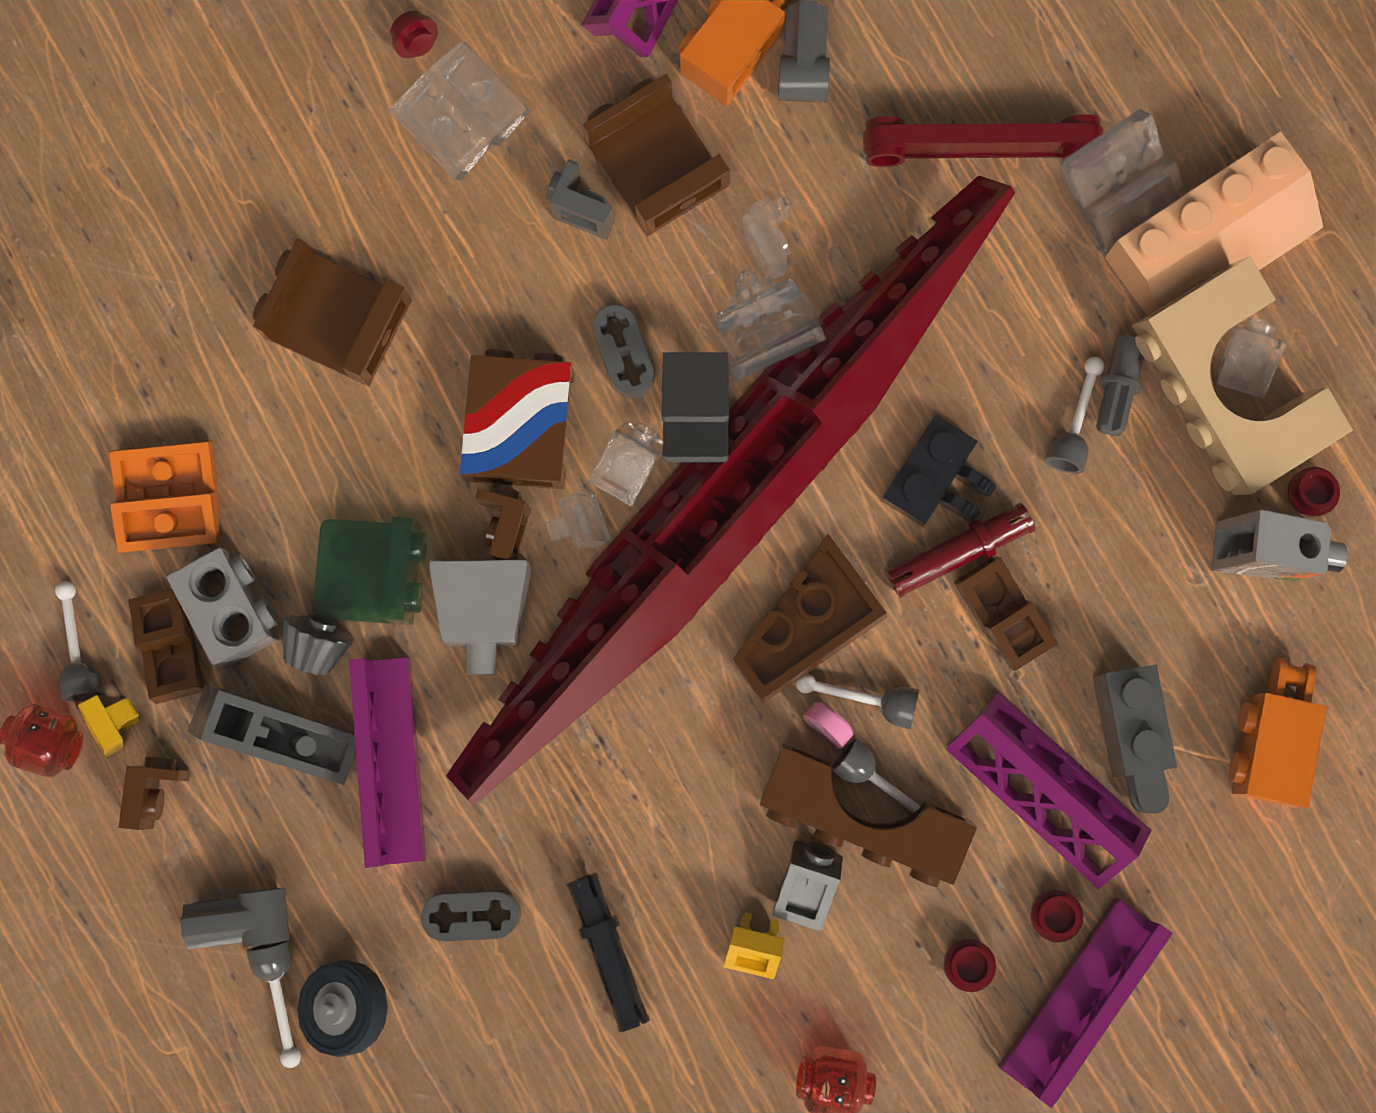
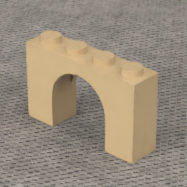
M1251 256L1229 264L1132 325L1138 335L1135 337L1137 348L1147 361L1154 362L1163 377L1161 386L1165 395L1174 405L1181 407L1189 421L1186 427L1190 437L1197 446L1206 449L1215 464L1212 466L1215 479L1224 490L1231 491L1232 495L1254 494L1353 431L1328 387L1305 391L1258 421L1244 419L1235 415L1217 397L1210 375L1211 358L1217 343L1229 329L1276 300Z

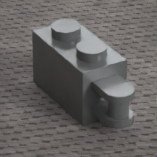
M1157 665L1094 676V688L1112 777L1125 776L1130 802L1135 810L1141 813H1160L1169 804V793L1164 770L1177 768Z

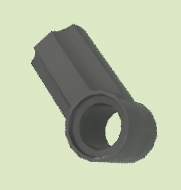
M799 0L797 3L787 5L784 55L780 57L778 101L827 103L830 58L826 57L828 7L818 4L817 1Z
M285 888L238 894V898L198 901L183 905V913L180 919L181 934L187 949L243 942V946H254L290 940Z

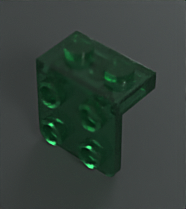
M392 516V523L337 519L325 520L320 526L313 613L340 621L413 625L414 613H420L423 599L422 583L417 582L419 562L425 561L427 553V533L422 532V526L414 518Z

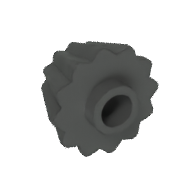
M313 613L307 616L302 615L301 617L290 615L283 622V659H285V663L305 673L327 675L350 647L353 639L349 637L350 634L341 630L334 620L326 616Z

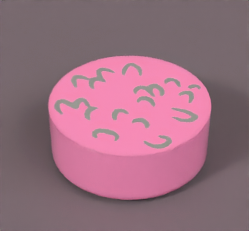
M814 702L803 715L805 722L820 737L838 749H842L853 736V729L848 722L822 702Z

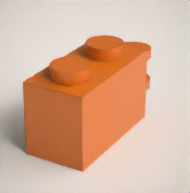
M713 0L707 11L708 19L699 30L692 28L679 46L680 74L722 104L728 106L783 34L786 13L783 10L790 0H773L772 2L769 0Z
M1277 657L1271 668L1267 693L1250 695L1249 702H1244L1238 718V730L1243 732L1240 752L1234 753L1229 766V781L1234 782L1232 794L1291 808H1309L1327 706L1311 703L1316 679L1315 665L1305 663L1302 667L1288 664L1286 658ZM1285 684L1296 687L1294 699L1283 696Z

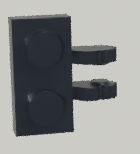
M935 415L881 501L922 527L927 523L938 504L964 520L974 522L980 511L971 502L948 492L947 489L954 478L969 486L973 491L989 497L994 492L996 485L975 469L963 465L978 441Z

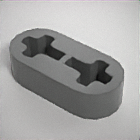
M606 306L595 316L593 332L611 384L622 397L629 399L641 398L653 387L655 376L653 364L636 318L624 306ZM616 318L619 325H629V327L623 329L626 346L617 348L614 337L611 334L603 336L602 332L608 330L607 321ZM624 357H631L636 370L644 368L646 371L640 375V384L637 386H631L629 380H619V377L625 374L622 361Z
M505 891L451 892L440 894L430 899L422 909L421 922L425 932L433 939L439 941L498 939L507 936L516 929L520 922L521 909L516 898ZM493 900H500L501 908L505 910L510 909L511 917L502 921L501 929H495L492 920H476L475 911L488 910L492 908ZM442 902L449 903V909L452 912L467 911V920L451 923L449 931H443L442 923L433 922L432 916L433 913L441 910Z

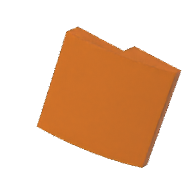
M213 440L117 449L109 452L116 501L111 503L110 507L117 553L219 542V501Z

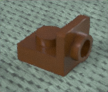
M493 485L491 492L477 489L475 496L476 501L481 506L501 511L500 518L493 517L490 521L485 545L491 547L489 555L494 560H517L532 509L526 501L520 500L521 492L500 485Z
M145 757L144 766H127L118 828L134 830L153 829L154 821L160 819L164 808L165 796L163 789H159L160 779L189 781L190 771L175 769L177 759Z

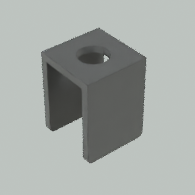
M663 352L661 406L663 461L726 462L728 460V352Z

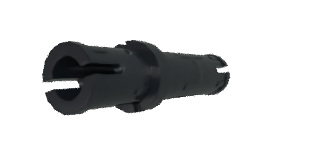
M595 872L580 877L576 881L568 882L566 886L570 891L582 925L578 929L581 939L586 938L613 1010L618 1031L624 1032L641 1026L639 1022L641 1024L650 1021V1018L640 997L616 929L620 925L617 915H611L598 879V873Z

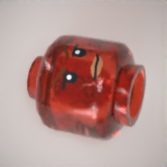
M30 704L22 708L16 716L10 715L3 723L0 731V744L4 745V756L10 766L50 778L59 774L63 769L69 770L73 767L80 755L84 738L83 733L78 731V725L73 716L37 704Z
M818 1046L814 1048L809 1057L802 1056L797 1072L796 1097L803 1099L805 1108L809 1113H860L863 1104H872L876 1090V1075L867 1071L865 1058L860 1052Z

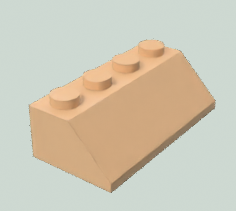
M1280 131L1118 239L1104 258L1146 316L1238 260L1251 256L1260 271L1323 228L1311 171Z

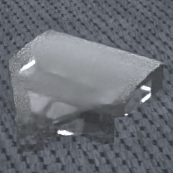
M742 270L735 282L738 290L726 309L717 312L713 318L720 329L717 338L722 351L728 352L729 370L735 381L826 340V336L807 294L800 292L793 279H786L781 283L758 279L754 272Z

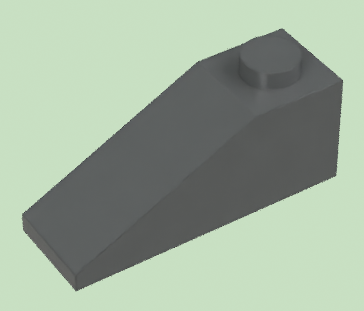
M209 684L204 686L188 729L189 733L202 741L342 785L346 782L356 754L355 734Z

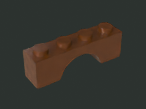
M783 743L760 799V806L768 808L766 817L792 828H794L796 821L814 827L816 830L813 836L836 847H842L844 841L864 848L861 854L862 857L885 867H890L892 860L911 868L909 876L933 887H938L940 880L954 886L977 829L973 821L925 801L914 813L894 822L874 823L860 819L850 813L838 800L832 787L830 762Z

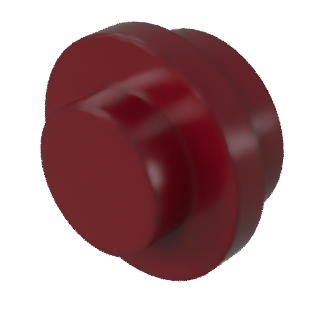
M419 11L403 13L393 22L390 29L392 46L397 54L403 58L425 55L433 47L438 35L436 23L431 17L423 15Z
M1308 467L1297 472L1290 480L1288 498L1293 508L1300 514L1307 517H1320L1331 512L1338 504L1340 498L1339 483L1334 475L1326 469Z
M1049 890L1039 895L1031 907L1030 919L1033 928L1042 938L1059 943L1068 941L1077 935L1082 927L1083 911L1078 900L1071 894L1061 890Z
M960 940L954 943L945 955V975L952 985L962 991H980L986 988L995 976L996 960L994 954L987 945L978 940Z

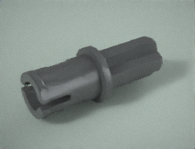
M1127 335L1116 337L1108 375L1104 376L1101 381V386L1105 391L1096 428L1100 433L1110 436H1120L1125 431L1133 396L1139 394L1141 390L1138 379L1144 357L1137 348L1135 337Z

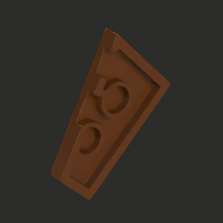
M827 534L818 546V551L805 568L801 569L792 580L789 589L774 609L767 613L735 655L733 661L761 702L765 703L885 620L887 612L830 535Z

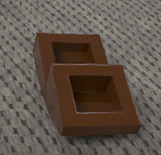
M992 557L954 582L975 618L1013 671H1017L1057 645L1032 601L1025 599L1001 557Z
M173 589L129 599L134 643L143 655L149 699L153 703L159 704L202 693L204 685L191 624Z

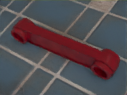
M1088 114L1070 116L1063 119L1061 123L905 124L904 120L899 117L879 116L868 120L865 123L866 130L863 132V151L866 155V162L875 167L897 166L904 163L905 159L1062 157V162L1067 165L1083 166L1099 162L1102 159V151L1104 150L1101 120L1098 116Z

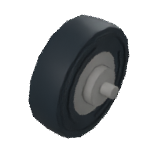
M339 960L321 965L309 975L300 991L297 1007L299 1026L307 1042L318 1052L335 1057L361 1053L378 1039L385 1026L388 1010L386 991L378 975L365 964L349 960Z

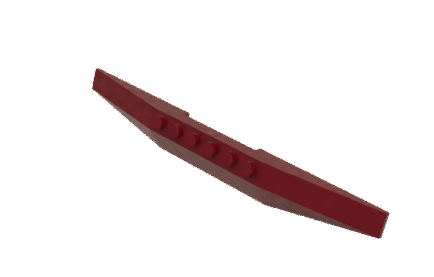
M978 175L931 217L935 223L934 226L918 240L913 235H910L895 249L899 257L878 275L871 270L858 282L862 289L842 307L835 302L819 316L823 324L805 340H802L797 335L790 341L729 409L728 460L726 462H682L599 555L585 573L591 580L578 599L569 597L556 615L562 622L547 644L538 641L529 654L535 661L520 683L517 684L511 681L498 699L504 706L491 725L482 722L446 774V777L473 805L478 803L671 641L694 618L698 610L720 585L728 579L735 568L760 543L765 534L787 509L794 504L802 492L826 468L831 459L875 411L1015 195L1012 186Z

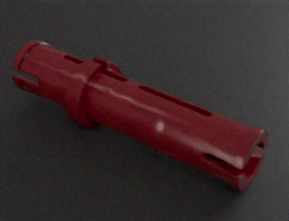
M1020 502L1015 507L983 523L978 519L969 524V530L892 568L885 569L891 584L910 575V577L894 584L895 587L893 589L897 596L902 598L905 594L981 556L988 559L997 554V548L1028 533L1035 532V525L1031 516L1011 525L1025 517V514L1028 513L1026 507Z

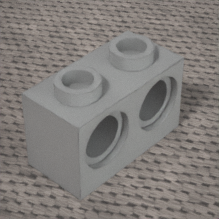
M219 547L166 577L213 666L227 669L279 640L273 629L278 624L277 617L265 598L257 599L249 584L255 581V576L241 554L234 556L233 553ZM217 572H223L226 578L224 590L219 595L210 597L207 592L209 578ZM245 615L249 621V631L243 639L235 642L230 636V625L235 618Z

